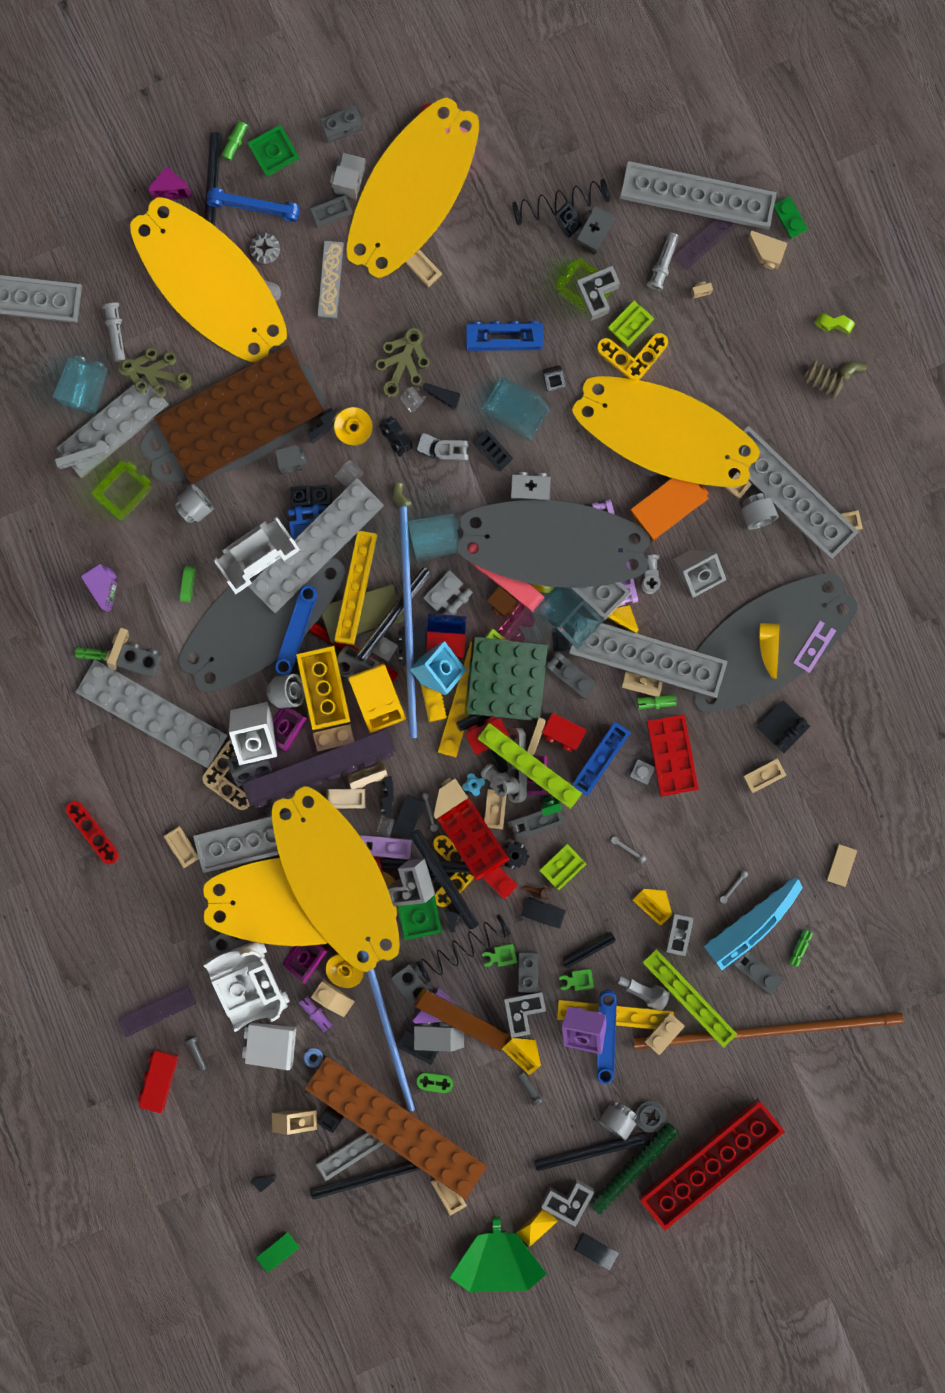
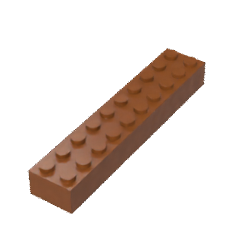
M326 1056L305 1087V1090L465 1200L487 1168L484 1163L328 1056Z

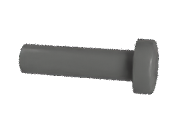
M196 1036L187 1038L184 1044L185 1046L189 1045L198 1069L202 1071L207 1067L196 1044L198 1039Z
M523 1072L518 1075V1078L533 1100L531 1102L532 1106H537L543 1102V1096L539 1097L525 1073Z

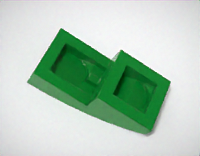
M286 1232L255 1257V1259L265 1272L269 1273L300 1247L291 1235Z

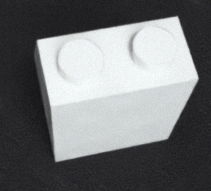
M268 702L230 710L229 734L239 765L277 757L273 719Z
M250 1023L248 1027H245L244 1039H247V1047H243L242 1058H245V1064L290 1070L294 1060L296 1027Z

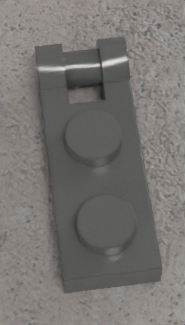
M555 650L550 661H546V668L585 699L597 684ZM559 661L564 664L560 670L555 667Z
M542 811L507 822L513 832L512 838L514 841L564 824L560 811L544 816ZM524 823L526 830L520 832L518 825Z
M748 951L732 963L770 995L774 993L783 981ZM744 957L749 959L745 965L740 963Z

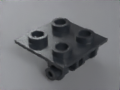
M784 700L757 726L783 754L811 727L807 720L800 717Z

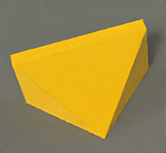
M630 605L617 608L607 618L633 633H637L639 630Z
M643 889L632 900L660 926L673 915L667 893L664 890Z
M512 1038L502 1048L528 1075L532 1074L541 1065L536 1040Z
M541 1209L516 1233L530 1247L558 1220L548 1211Z

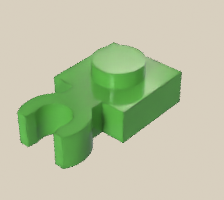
M513 943L494 947L495 953L488 951L482 953V956H489L491 958L490 962L484 963L485 967L491 966L494 962L498 963V967L517 963Z
M591 968L572 971V977L567 975L559 976V980H567V985L561 986V990H568L571 986H574L575 991L594 988Z

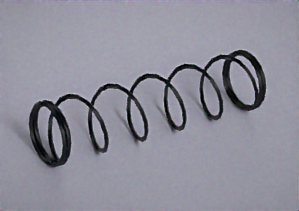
M603 178L600 180L601 188L595 181L591 182L589 188V203L580 187L575 185L572 191V207L574 208L575 187H577L582 193L588 207L591 206L592 183H595L597 185L605 202H610L609 191L605 179ZM557 190L555 194V213L557 212L558 192H560L563 195L566 202L568 201L563 192L560 190ZM540 194L538 198V218L536 217L531 205L526 199H523L521 201L520 212L516 201L512 202L513 212L518 226L522 224L523 201L527 202L537 221L539 220V203L541 196H543L546 200L552 214H555L544 195Z
M498 914L496 916L502 926L504 937H502L487 922H484L483 924L488 941V946H486L473 932L468 931V938L473 953L472 956L457 941H452L453 949L457 960V965H455L441 950L437 949V957L441 967V974H439L425 959H421V962L418 960L416 964L420 972L422 973L423 977L427 981V983L431 982V979L424 968L423 961L436 974L440 976L443 975V968L438 951L452 965L458 966L459 961L454 946V942L470 957H474V949L470 938V933L484 947H490L489 937L487 934L485 924H487L502 939H505V932L508 936L511 935L501 915Z

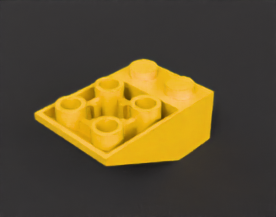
M385 664L348 677L370 733L406 720L402 705Z

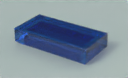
M428 613L427 632L465 634L467 616Z

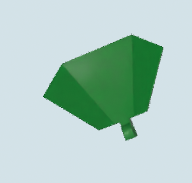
M493 1217V1232L476 1236L450 1275V1278L468 1292L528 1291L547 1273L517 1233L501 1231L500 1217Z

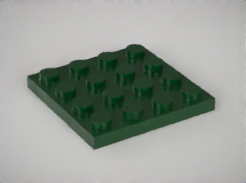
M473 637L465 714L538 721L541 716L548 645Z

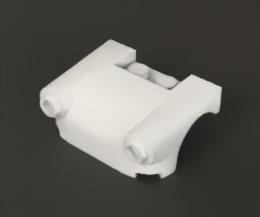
M274 517L275 521L268 524L264 521L223 549L222 552L224 554L219 559L217 557L214 558L213 561L235 594L251 584L250 578L279 558L285 561L300 551L278 517Z
M252 941L203 960L204 967L208 970L215 991L233 1024L235 1032L257 1019L269 1018L271 1022L275 1021L280 1017L281 1012L288 1007L287 1003L290 1002L286 991L282 993L279 990L264 958V953H267L264 943Z

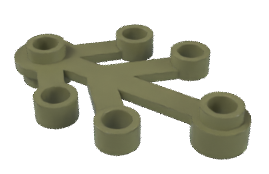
M410 328L405 332L403 338L393 342H386L383 345V350L386 354H392L396 348L406 345L403 352L387 359H379L376 362V369L380 372L385 371L388 366L398 363L391 381L384 385V393L388 397L392 398L398 395V383L406 366L411 375L412 385H421L422 377L418 374L411 358L413 348L419 358V367L422 369L429 367V359L425 356L421 346L423 334L417 328ZM412 335H416L417 340L412 341L410 337ZM391 345L393 348L391 351H387L385 347ZM421 360H426L427 365H421ZM380 362H383L385 364V367L379 368L378 364ZM419 377L420 381L418 383H414L413 378ZM394 387L395 392L389 393L388 389Z
M149 348L146 350L145 355L135 360L127 358L118 365L119 372L125 377H130L139 394L147 392V383L141 381L137 374L146 377L154 389L157 398H163L166 395V389L163 385L159 384L156 378L176 382L177 387L181 390H187L192 385L191 376L187 373L177 375L160 371V369L168 365L175 364L176 356L172 352H167L162 360L148 367H142L141 365L157 359L156 349Z

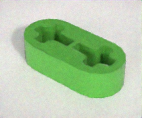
M184 567L180 602H191L195 567Z
M422 1072L417 1078V1085L425 1091L448 1093L453 1087V1080L446 1074ZM428 1076V1080L434 1081V1083H427V1086H423V1082H420V1079ZM443 1079H447V1083H450V1086H446V1089H443L442 1085L436 1084V1081L443 1082Z

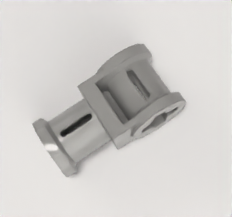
M644 555L648 560L647 571L643 573L641 588L646 594H653L659 589L661 584L659 570H657L659 555ZM650 580L652 584H655L652 589H650V585H647Z
M493 764L486 765L481 772L482 778L491 782L490 787L494 789L498 796L504 797L508 793L515 794L518 792L520 787L518 780L515 777L509 776L506 772H498Z

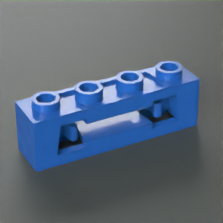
M474 321L466 324L467 351L543 350V324H539V321H528L527 324H520L519 321H509L508 324H501L499 321L482 324V322ZM520 332H523V342H520V339H489V342H487V333L489 335H520Z
M613 722L571 785L588 797L631 732L618 723Z

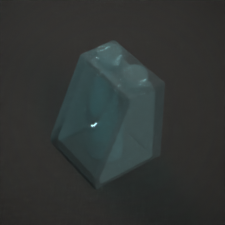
M75 356V359L69 357L53 398L60 405L97 414L109 370L104 367L105 364L98 361L89 363L83 357Z
M501 377L499 382L495 384L492 394L485 401L482 410L492 419L532 441L550 411V407L538 394Z
M453 514L408 521L417 563L459 554L458 542L462 536L458 537L457 529H460L459 520L454 518Z
M554 587L534 610L549 626L577 649L583 645L603 622L601 617L582 598L567 587Z

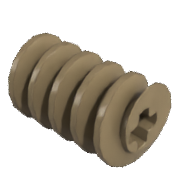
M814 360L803 378L807 377V384L813 380V387L820 384L819 391L827 388L826 395L833 392L832 398L835 399L844 385V376L841 375L839 378H836V371L830 375V368L823 371L824 364L816 367L817 360Z

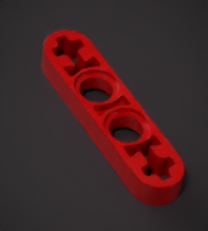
M79 801L70 802L66 807L67 815L101 860L106 864L117 862L119 859L117 848L85 806ZM72 805L79 806L78 812L80 815L85 813L86 816L77 821L76 819L79 816L76 813H71L73 810ZM86 819L92 823V827L88 831L82 828V822ZM96 835H101L104 839L103 844L100 846L95 845L93 842ZM107 843L109 844V847H107L106 849L109 852L115 853L113 855V860L106 859L107 853L105 850H102V852H100L99 850L105 847Z

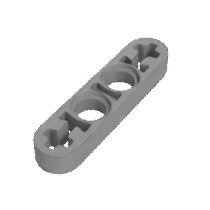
M511 728L508 731L510 739L526 750L525 731L522 728ZM507 761V773L509 776L515 777V772L518 769ZM518 770L519 778L517 779L520 786L518 796L517 793H508V798L513 803L524 802L527 797V776L520 770Z

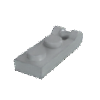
M99 441L95 447H82L73 454L70 452L63 453L55 461L58 468L64 469L105 456L110 453V446L104 441Z

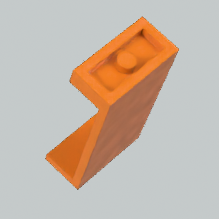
M672 478L629 512L641 528L650 535V540L653 542L698 506L705 503L709 499L707 497L709 493L702 485L699 486L696 483Z

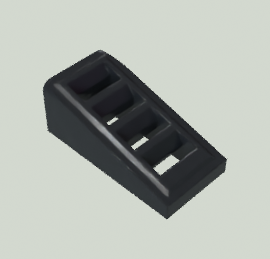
M424 383L423 390L457 411L461 398L460 393Z
M488 430L474 442V446L499 472L514 459ZM489 438L490 441L483 447L481 444ZM494 444L495 447L488 453L486 450ZM499 449L501 452L493 458L492 455ZM505 455L506 458L498 464L497 461Z

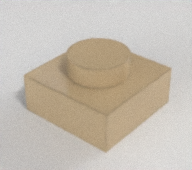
M706 282L695 284V287L691 290V295L693 299L710 295L713 291L712 284H706Z
M737 472L732 479H738L740 473ZM748 481L742 486L725 488L740 499L752 483Z

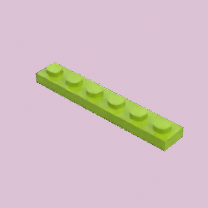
M490 723L478 737L486 746L571 809L582 795L580 791Z
M657 949L642 962L722 1048L738 1035Z

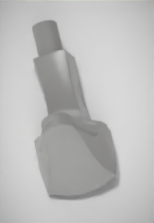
M621 976L617 980L618 984L626 987L625 991L642 998L647 1006L653 1009L663 1010L669 1000L670 992L658 985L646 987L633 979L628 980Z

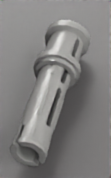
M669 232L667 234L657 265L652 269L653 274L651 280L647 282V286L653 290H663L662 285L665 277L669 274L668 266L679 236L675 233Z
M107 303L102 305V309H105V325L109 329L113 361L121 362L126 358L120 330L122 319L119 318V303Z

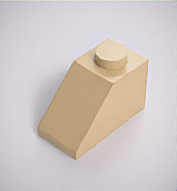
M751 231L748 240L759 263L763 264L767 269H778L787 243Z
M448 778L441 783L442 788L439 789L434 812L435 819L468 798L456 778L454 780Z
M324 979L311 996L312 999L342 1017H345L355 1002Z
M291 1110L272 1113V1133L289 1135L317 1130L316 1110Z

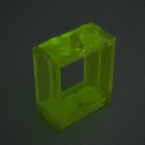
M579 257L577 261L573 260L567 268L569 272L566 276L562 275L557 281L556 285L558 287L556 292L588 314L582 299L565 288L579 267H582L591 275L599 272ZM609 292V293H607V294L604 295L605 298H606V300L608 299V297L611 295L612 292Z
M123 460L118 463L91 493L120 521H123L153 489L149 485L151 481L144 474L139 476L135 472L137 468L131 462L125 463ZM124 470H127L144 488L121 511L103 493Z

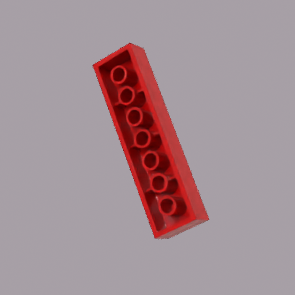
M757 1098L638 1197L663 1230L666 1231L784 1134L785 1131Z

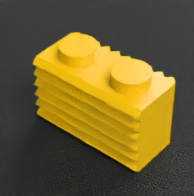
M421 684L429 723L446 719L443 694Z

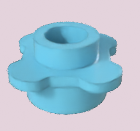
M471 773L467 776V782L463 784V790L470 791L474 796L480 794V788L485 784L483 778L479 779Z

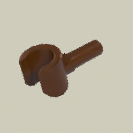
M524 886L525 891L535 893L544 900L549 899L543 897V892L545 890L551 892L550 889H536Z

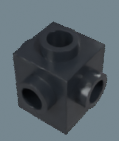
M517 841L514 844L509 843L508 846L504 845L503 850L510 859L505 862L504 866L513 870L516 867L520 868L521 865L525 866L529 855H527L528 850L524 849L526 845ZM513 852H517L519 854V857L517 859H513L511 857Z

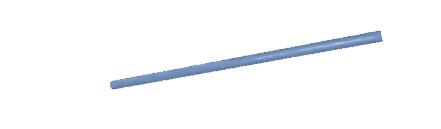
M399 507L409 737L417 738L415 675L410 670L414 665L408 516L407 507Z
M361 951L365 963L368 961L369 955L366 951ZM373 968L367 972L407 1111H413L415 1107Z

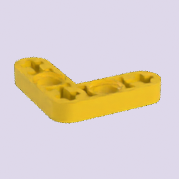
M662 333L655 334L635 359L608 338L599 341L597 351L600 356L627 378L637 381L644 376L666 349L668 338ZM655 339H663L662 344L664 346L659 345L655 351L651 349L656 344ZM608 343L610 345L609 349L612 352L614 349L617 350L612 358L609 357L611 353L608 350L602 351V344L606 345ZM643 353H651L653 359L650 362H645L642 359ZM623 355L626 358V362L619 365L616 363L615 357ZM639 360L641 365H643L638 372L640 375L635 374L633 376L631 375V368L636 369L639 365L636 361Z
M445 835L435 838L433 845L436 851L447 861H451V853L458 852L452 841ZM438 839H446V846L448 848L451 845L454 847L447 856L444 854L446 850L443 847L440 849L437 847L439 844L437 842ZM457 872L450 879H459L462 882V886L458 890L461 893L475 878L473 875L468 874L465 877L468 879L466 883L462 877L457 875ZM441 887L435 894L436 904L439 907H446L451 903V900L448 896L446 897V899L448 900L446 903L438 902V895H444L446 893L443 887Z

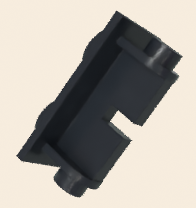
M390 416L381 422L379 428L382 435L388 439L391 448L399 457L405 451L408 452L413 448V443L406 433L399 436L398 433L403 429L396 418L393 419Z

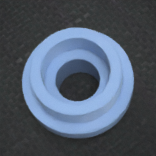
M311 1048L306 1051L304 1062L307 1066L316 1068L323 1062V1054L319 1049ZM312 1054H315L317 1056L316 1061H312L310 1059V1056Z

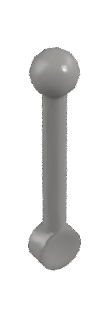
M423 793L422 799L426 801L425 804L431 822L430 829L435 832L438 830V826L433 819L428 801L429 794Z
M617 837L611 839L613 844H618L637 857L641 863L645 862L646 857L644 855H639L621 843Z
M742 871L741 876L729 889L725 896L720 897L721 903H726L728 901V897L730 896V894L743 880V878H746L748 876L747 871Z

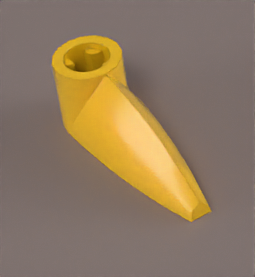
M760 623L759 642L762 659L771 678L777 679L780 624Z

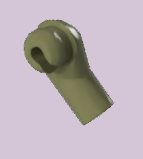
M848 362L841 368L840 376H844L843 380H848L854 372L865 373L867 363Z
M395 482L392 500L398 507H407L409 509L411 501L402 494L403 483Z

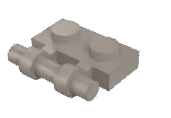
M449 570L423 599L436 611L443 606L446 611L441 616L448 620L457 613L456 610L463 603H467L468 598L473 592L467 588L462 593L459 588L463 583ZM455 594L458 598L451 605L448 604L447 601Z

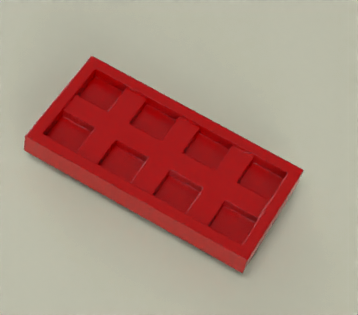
M685 714L646 721L660 797L699 790Z
M467 798L437 818L477 881L510 860L470 798Z

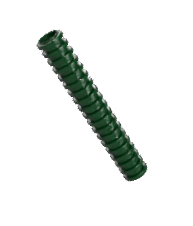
M666 1123V1127H662V1131H658V1135H654L653 1140H649V1144H645V1148H641V1152L637 1153L636 1157H633L632 1161L627 1163L628 1166H624V1170H620V1174H616L615 1179H611V1183H607V1187L602 1188L603 1191L599 1192L597 1197H594V1201L589 1202L590 1206L598 1214L602 1215L603 1210H607V1206H610L611 1202L620 1196L619 1193H623V1189H627L629 1187L628 1184H632V1180H636V1176L641 1175V1171H645V1167H648L649 1163L654 1161V1157L657 1158V1154H661V1150L666 1149V1145H670V1141H674L675 1136H679V1132L670 1123Z

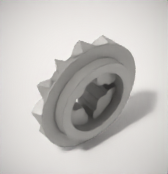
M267 233L258 234L252 239L250 244L251 256L259 263H271L279 256L280 244L273 235ZM264 241L270 247V249L266 250L265 256L262 249L257 248L262 247Z

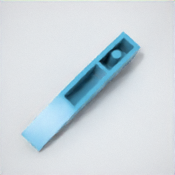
M797 877L787 881L782 888L771 893L765 901L757 904L753 910L741 916L736 923L725 928L720 935L711 939L704 946L721 970L755 946L780 921L803 888Z

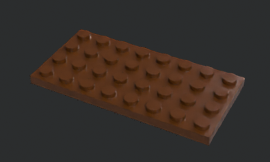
M289 345L154 418L189 483L192 485L320 416L324 409Z

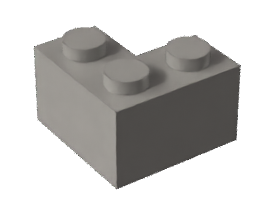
M343 153L342 159H338L336 171H332L330 179L335 195H346L347 198L357 200L366 167L365 158Z
M613 266L577 280L576 288L591 321L609 314L610 307L604 295L619 289L620 286Z
M425 858L405 862L398 868L401 879L396 880L387 888L393 906L426 903L435 892Z
M539 990L538 993L528 992L504 997L511 1038L529 1035L530 1029L527 1015L546 1012L542 990Z
M433 1022L414 1026V1050L452 1052L464 1048V1032L445 1022H440L439 1025H433Z
M575 1179L567 1196L549 1187L540 1203L541 1208L576 1227L594 1194V1190Z

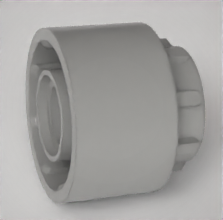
M193 484L177 497L178 502L175 504L178 513L188 523L200 522L214 510L213 505L205 494Z
M764 493L750 496L742 503L741 513L749 530L766 526L779 517L772 499L767 498Z
M297 674L275 676L267 687L269 701L278 708L300 706L305 698L301 677Z
M616 1102L614 1106L609 1105L598 1122L614 1135L626 1141L637 1125L634 1122L637 1116L631 1109L620 1102Z

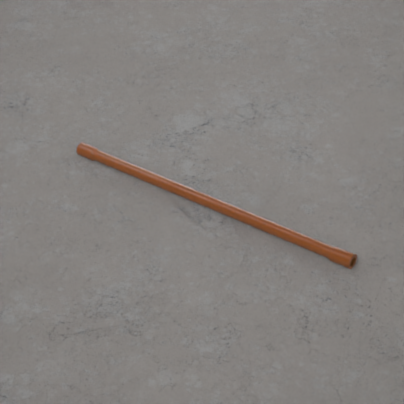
M900 1012L879 1016L733 1029L738 1034L733 1039L877 1025L903 1024V1014ZM708 1032L677 1035L669 1045L716 1040ZM648 1037L633 1038L634 1050L651 1048L644 1042Z

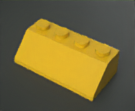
M334 646L296 654L312 730L351 722Z

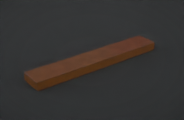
M423 988L413 1003L418 1009L498 1051L502 1050L511 1037L508 1032Z

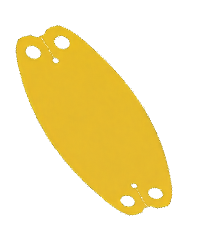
M443 98L426 108L395 138L374 167L355 209L347 241V257L350 262L356 265L363 264L368 267L370 274L377 278H382L398 269L427 242L449 213L467 177L479 133V119L476 114L469 110L462 111L457 108L456 102L452 99ZM441 107L449 109L450 114L445 119H441L438 116V110ZM464 120L471 122L472 127L468 132L460 130V123ZM447 128L450 129V132H449V133H446V132H445V130H446ZM361 243L365 245L366 252L359 256L355 254L354 248L357 244ZM380 243V247L377 248L375 244ZM380 257H384L388 261V265L384 269H379L376 266V260Z
M160 197L155 198L149 204L147 214L138 215L132 220L130 229L134 244L153 281L174 309L201 334L228 352L253 363L267 357L269 350L273 346H279L287 339V328L283 316L264 279L242 250L213 224L181 204ZM166 206L170 212L169 216L160 218L157 214L158 208ZM143 224L148 225L151 230L150 234L146 237L141 236L138 232L139 227ZM161 229H165L164 234L161 233ZM273 324L279 328V333L275 337H271L267 333L268 326ZM256 328L257 332H253L252 329ZM251 343H257L260 346L258 354L252 355L249 353L248 346Z
M610 376L589 378L583 385L584 397L576 401L572 409L574 416L580 424L616 453L648 470L686 482L720 487L745 485L750 477L749 466L756 462L760 455V450L756 443L743 430L713 408L684 393L650 382ZM595 384L603 385L604 392L601 395L593 393L592 388ZM606 403L608 406L604 408L602 404ZM585 406L593 408L594 414L591 417L583 416L582 409ZM742 445L748 446L751 450L750 454L746 457L739 454L738 450ZM726 455H729L730 458H729V459H725V456H726ZM737 468L740 471V477L738 479H731L728 475L730 469Z
M304 786L298 789L292 799L283 798L276 801L272 808V824L280 860L297 901L318 932L348 963L363 972H368L375 968L376 963L382 959L388 961L395 958L399 953L400 942L390 894L374 857L353 826L324 796L310 787ZM305 796H311L314 799V805L311 808L303 806L302 800ZM287 808L291 811V818L289 820L280 818L279 812L281 809ZM302 817L306 819L305 822H301ZM366 937H370V942L366 941ZM382 939H389L391 941L392 947L390 950L384 951L381 949L380 942ZM359 951H366L368 953L369 959L367 962L361 963L358 961L357 954Z
M280 858L259 861L226 871L211 878L204 885V897L208 900V903H217L208 904V908L204 911V922L218 932L248 941L272 945L309 946L328 943L309 920L297 901ZM383 872L384 881L388 888L395 882V879L388 873ZM216 884L224 885L225 893L222 896H217L213 893V888ZM234 900L235 905H231L230 902ZM393 906L394 912H395V917H396V916H397V908H396V906ZM220 910L226 914L225 921L217 923L214 920L213 916L216 911Z

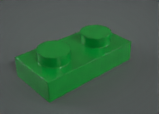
M790 196L774 204V211L790 240L808 230Z
M546 795L543 797V800H540L544 816L562 811L561 802L553 795Z

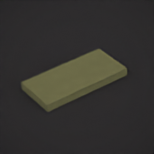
M393 584L365 593L356 636L374 631L398 600ZM343 600L330 603L322 614L331 644L335 643ZM402 613L399 615V617L393 624H397L404 621Z

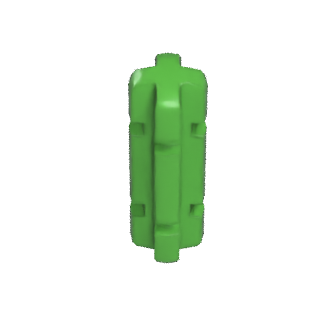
M77 647L75 657H85L86 659L93 660L103 659L106 661L108 650L103 651L89 648L85 650V648Z
M807 930L802 931L801 939H798L792 952L794 954L790 956L788 961L793 966H799L800 958L803 957L809 944L808 941L813 936Z

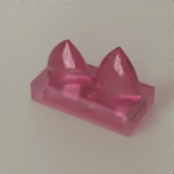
M520 603L498 633L508 641L526 643L525 636L519 627L520 625L524 627H533L535 625L534 617L531 613L532 610Z

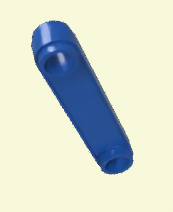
M214 187L209 188L206 198L207 204L212 207H222V205L256 211L281 216L283 220L289 222H297V218H299L300 206L291 202L278 204L224 193V190Z
M307 585L300 590L275 664V669L280 675L290 674L293 670L297 658L296 654L299 653L317 599V590L312 586ZM305 590H313L314 594L311 599H305ZM285 661L289 664V669L283 673L280 671L279 665Z
M609 989L603 990L599 995V1012L606 1015L607 1024L602 1054H597L596 1074L597 1079L602 1084L612 1082L615 1065L617 998L614 991ZM611 995L613 1000L611 1002H604L603 997ZM603 1071L610 1072V1076L607 1078H602L600 1074Z

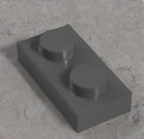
M346 195L310 208L318 228L353 214Z

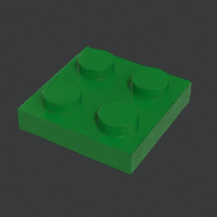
M281 124L248 142V146L266 177L273 175L300 159Z
M435 894L426 903L398 906L404 940L442 933Z

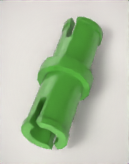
M237 121L232 134L227 137L228 142L221 156L232 161L238 146L242 144L241 140L249 127L248 125Z
M676 695L637 698V709L655 708L656 710L660 709V707L676 706Z

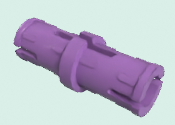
M308 995L304 999L309 1005L303 1000L299 1004L310 1015V1020L313 1019L324 1033L327 1028L323 1023L328 1028L333 1024L330 1023L322 1013L323 1010L318 1008Z

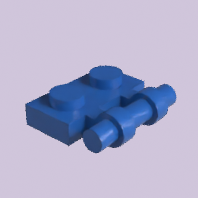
M312 504L309 507L295 506V508L288 509L289 516H296L297 521H289L291 538L295 540L327 508L326 505ZM313 514L314 519L303 520V515Z

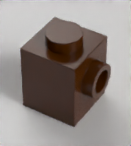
M500 586L487 600V603L492 606L490 610L498 617L500 615L505 617L506 614L510 616L517 608L515 606L517 601Z

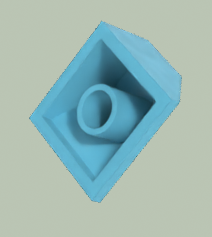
M445 641L420 657L410 669L422 685L444 695L449 693L467 671Z

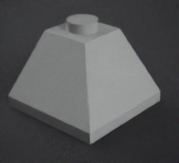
M689 550L674 558L678 572L693 598L726 581L715 551Z

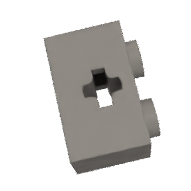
M516 472V475H512L511 500L549 501L551 477H547L545 473H535V476H528L527 472ZM529 482L536 486L532 491H529V487H525L529 485Z
M672 913L665 951L686 956L694 918Z

